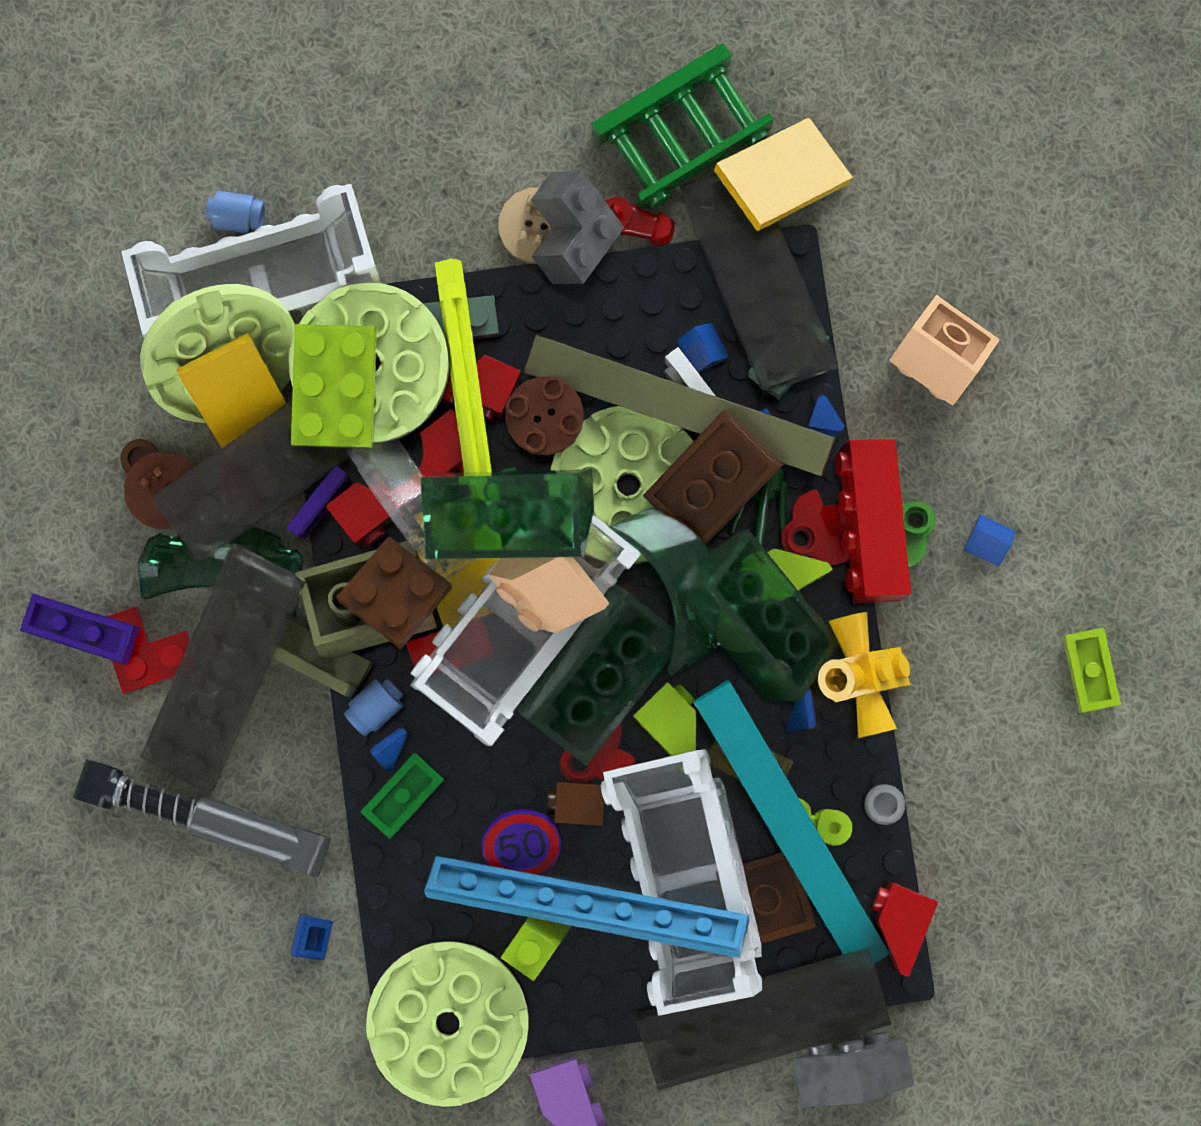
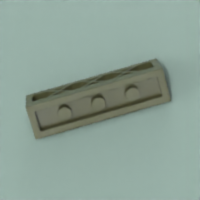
M235 590L223 613L212 612L207 621L210 625L344 696L353 698L357 696L374 664L354 652L321 661L309 628Z

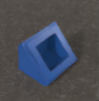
M712 323L695 326L677 339L683 354L698 373L729 359Z
M824 395L818 397L807 428L837 437L843 431L844 424L828 398Z
M980 514L963 550L999 567L1012 546L1016 531Z
M299 914L290 951L291 956L324 960L333 921Z

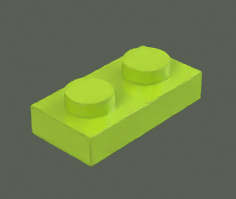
M1104 627L1062 636L1079 713L1121 705Z

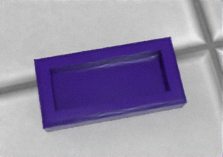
M335 465L286 528L299 539L305 540L328 511L326 505L338 497L351 482L348 474Z

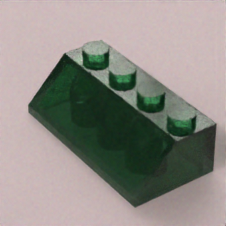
M592 469L437 473L420 478L425 559L582 557L585 554L594 513Z
M749 529L740 531L698 560L676 589L678 595L769 702L801 701L818 676L821 667L828 661L839 644L836 636Z
M617 584L609 587L604 594V597L609 602L608 606L604 610L584 619L515 708L530 723L586 766L686 640L631 593Z

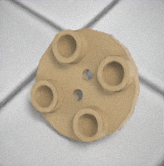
M527 188L515 193L504 204L499 215L498 232L504 248L514 258L528 264H537L531 256L552 229L531 201V198L539 188ZM528 221L533 223L531 227H527L525 224ZM547 225L548 228L546 230H542L541 226Z

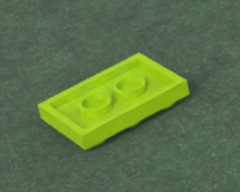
M295 324L291 424L292 446L373 448L377 328L375 326Z

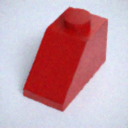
M888 882L886 889L883 887L878 889L871 909L877 911L874 921L890 953L889 956L896 972L909 978L939 901L898 884Z

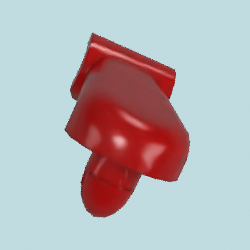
M613 197L605 201L624 226L620 234L648 239L651 244L656 246L669 244L672 240L675 224L664 213L653 214L629 203L621 197Z

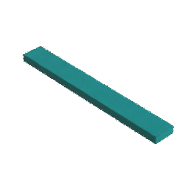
M727 680L694 700L696 708L853 973L857 975L889 955L890 953L732 684Z

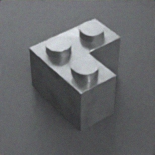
M582 170L551 172L531 198V201L552 229L531 257L552 284H584L624 229V226Z
M879 1032L863 1036L865 1043H863V1040H855L838 1044L839 1049H832L831 1043L808 1046V1054L793 1058L802 1107L863 1104L914 1086L905 1037L888 1038L887 1032Z

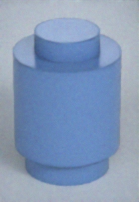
M217 191L215 198L209 197L206 220L212 221V227L215 230L249 234L264 225L265 201L256 200L254 195Z
M376 677L348 703L350 708L344 712V715L362 735L366 736L371 731H378L403 707L399 699L404 694L389 678L382 682Z

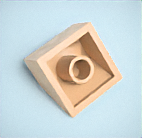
M936 295L889 361L897 366L902 374L914 378L928 388L936 398L945 400L953 406L979 372L1000 339Z
M516 539L488 574L498 586L496 589L498 595L517 609L520 613L518 615L519 620L533 631L541 629L557 633L604 610L609 604L608 600L570 552L564 548Z

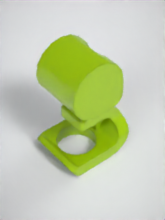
M799 798L825 844L841 845L850 838L852 822L844 812L821 809L815 815H812L809 804Z

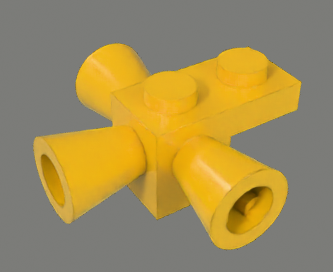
M867 612L829 621L846 658L830 660L821 667L818 674L820 690L826 697L834 700V703L856 698L858 738L897 729L880 692L910 685L908 678L910 666L907 658L902 654L901 647L869 652Z

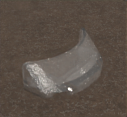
M399 438L383 443H373V448H349L346 450L377 500L413 549L419 553L430 568L446 580H449L477 559L475 544L436 494Z

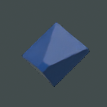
M809 688L801 689L798 693L786 723L787 733L813 729L817 725L812 694Z
M404 728L397 729L371 748L372 751L370 752L388 773L395 769L408 739L409 733Z

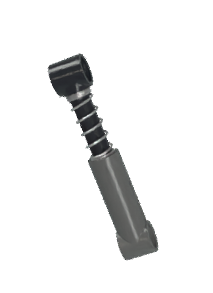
M85 760L73 798L106 809H111L114 805L118 808L125 805L130 812L137 809L143 811L145 816L150 814L158 816L160 821L166 819L174 821L175 826L187 825L191 836L280 863L284 867L319 877L331 841L330 837L296 826H289L202 797L200 801L195 803V799L188 801L179 798L180 794L172 796L164 793V789L160 792L149 788V784L145 787L133 783L134 779L129 780L128 777L125 778L123 770L92 760Z

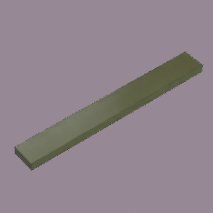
M539 335L535 337L524 373L535 377H558L563 382L569 384L575 391L699 434L723 410L727 409L780 462L822 476L835 441V437Z

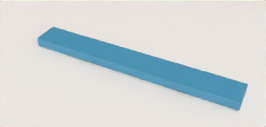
M440 856L435 857L424 890L427 898L741 958L750 922L749 915Z

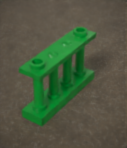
M721 43L592 122V134L599 145L606 141H609L610 144H616L643 186L644 190L637 194V204L640 208H644L648 204H650L651 208L660 206L671 197V190L746 144L751 147L770 136L767 132L771 130L773 123L770 113L756 121L726 76L728 73L726 68L730 66L732 55L724 43ZM704 81H707L708 84H714L742 127L741 131L724 141L694 97L696 92L694 88ZM673 100L676 104L682 105L710 149L692 161L689 160L661 116L663 113L661 108ZM639 121L650 126L677 170L657 181L628 136L630 133L628 128Z

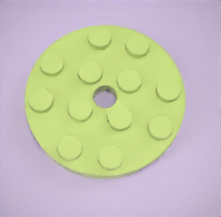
M356 283L330 292L327 297L317 303L311 310L309 309L303 316L299 324L375 326L377 328L376 354L380 358L381 366L376 371L373 443H383L407 435L421 426L435 411L448 383L450 372L449 350L444 332L438 321L417 298L404 290L387 284ZM293 336V339H292V342H291L290 353H289V373H290V379H291L292 387H293L294 336Z
M224 284L194 291L172 302L149 328L140 354V366L144 381L152 398L164 410L187 421L206 423L179 378L176 369L248 333L278 388L282 391L290 381L289 353L295 324L286 307L278 299L255 287L240 284Z
M621 406L598 411L583 421V428L576 441L563 452L555 454L550 471V496L552 495L557 499L566 492L637 549L641 554L633 564L658 559L676 549L686 538L643 497V494L694 441L681 427ZM627 474L635 476L640 482L639 490L629 496H625L617 488L619 478ZM565 505L556 516L568 537L587 553L608 561L619 549L568 506Z
M442 941L420 946L394 962L380 978L373 991L366 1019L367 1039L369 1040L376 1065L384 1077L406 1096L421 1103L442 1107L460 1106L486 1097L498 1089L517 1067L526 1046L529 1029L526 999L520 984L510 969L488 951L475 945L455 941ZM443 1012H453L459 1019V1029L450 1035L441 1033L437 1028V1017Z

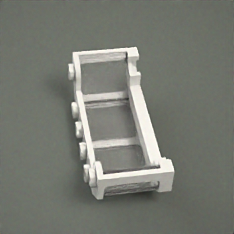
M334 185L324 189L316 200L319 211L317 214L299 215L290 222L276 226L265 225L259 227L253 233L239 237H224L215 244L202 248H187L175 256L169 257L164 247L151 241L140 242L131 249L121 251L143 337L145 338L153 322L172 302L194 291L211 286L240 284L261 289L278 299L290 313L294 324H299L307 311L327 297L330 292L356 283H381L352 185Z
M566 492L557 499L551 495L536 513L540 517L526 534L520 530L506 547L508 550L516 539L567 549L603 595L609 587H612L617 582V578L625 568L628 570L641 554ZM497 561L493 563L481 580L486 585L477 596L471 592L457 609V612L462 616L455 625L450 627L446 624L433 639L432 643L437 646L430 656L425 654L413 668L411 674L415 678L410 684L415 690L421 691L474 733V736L486 746L493 745L504 730L501 727L514 714V709L584 621L582 620L557 633L541 629L533 631L526 627L519 620L518 615L520 613L517 609L498 595L496 591L498 586L488 575L497 564Z
M706 749L603 772L605 781L601 783L605 803L607 805L612 804L616 811H624L625 818H622L621 821L622 831L626 841L631 842L634 855L630 861L631 871L634 879L640 881L643 895L749 915L750 922L741 958L649 941L651 956L653 960H658L660 970L653 973L652 981L647 984V992L651 1005L657 1007L658 1016L753 997L762 991V978L760 974L758 975L755 958L762 957L758 928L725 787L720 777L712 778L709 765L711 764V758Z

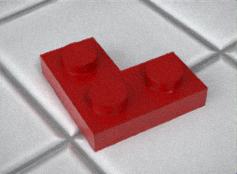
M135 606L106 616L140 627L128 664L125 665L112 661L123 694H128L200 669L188 631H183L150 643L138 607Z

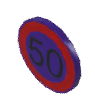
M517 809L499 815L488 825L482 837V855L487 866L541 876L555 865L561 853V835L556 824L545 814L531 809Z

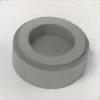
M887 784L877 785L866 794L864 810L873 822L883 825L892 824L902 817L905 810V799L896 787Z

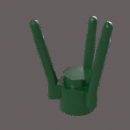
M782 468L752 497L760 500L755 538L756 548L763 546L769 502L776 501V495L778 499L780 538L784 527L788 524L786 502L788 483L782 481L784 474ZM746 504L731 519L727 529L729 535L735 533Z

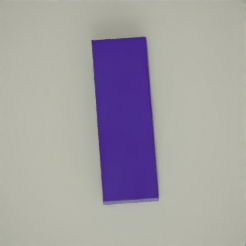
M32 593L20 631L127 665L140 627Z

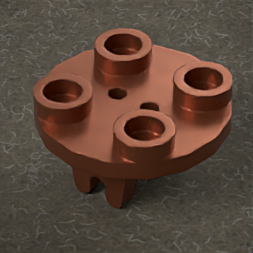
M541 376L527 380L516 388L506 401L505 421L508 432L519 447L532 454L548 456L563 452L576 441L583 428L584 410L581 399L569 384L563 382L558 377ZM550 409L555 410V414L553 416H550L548 414ZM536 416L541 417L539 423L534 422Z
M171 451L152 452L138 459L129 469L124 483V499L131 514L143 525L158 530L174 529L187 523L198 511L203 497L202 479L196 467L184 456ZM168 482L173 483L174 487L172 489L166 487ZM154 492H160L161 497L158 499L154 498Z

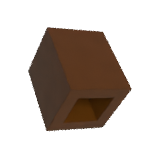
M557 782V790H549L547 814H555L554 823L603 826L604 798L601 785Z

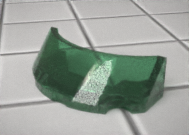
M652 507L609 525V528L637 549L652 564L668 591L674 611L676 628L674 647L667 651L670 664L666 669L669 676L711 656L719 643L724 617H726V594L722 575L719 573L714 562V556L707 545L690 527L684 526L674 518L664 514L663 511Z
M225 522L186 525L185 531L180 535L168 536L159 533L150 537L137 562L141 599H151L165 593L189 588H228L262 597L281 608L288 616L297 617L300 589L295 572L303 570V556L297 549L289 550L281 545V537L269 531L249 525H235Z

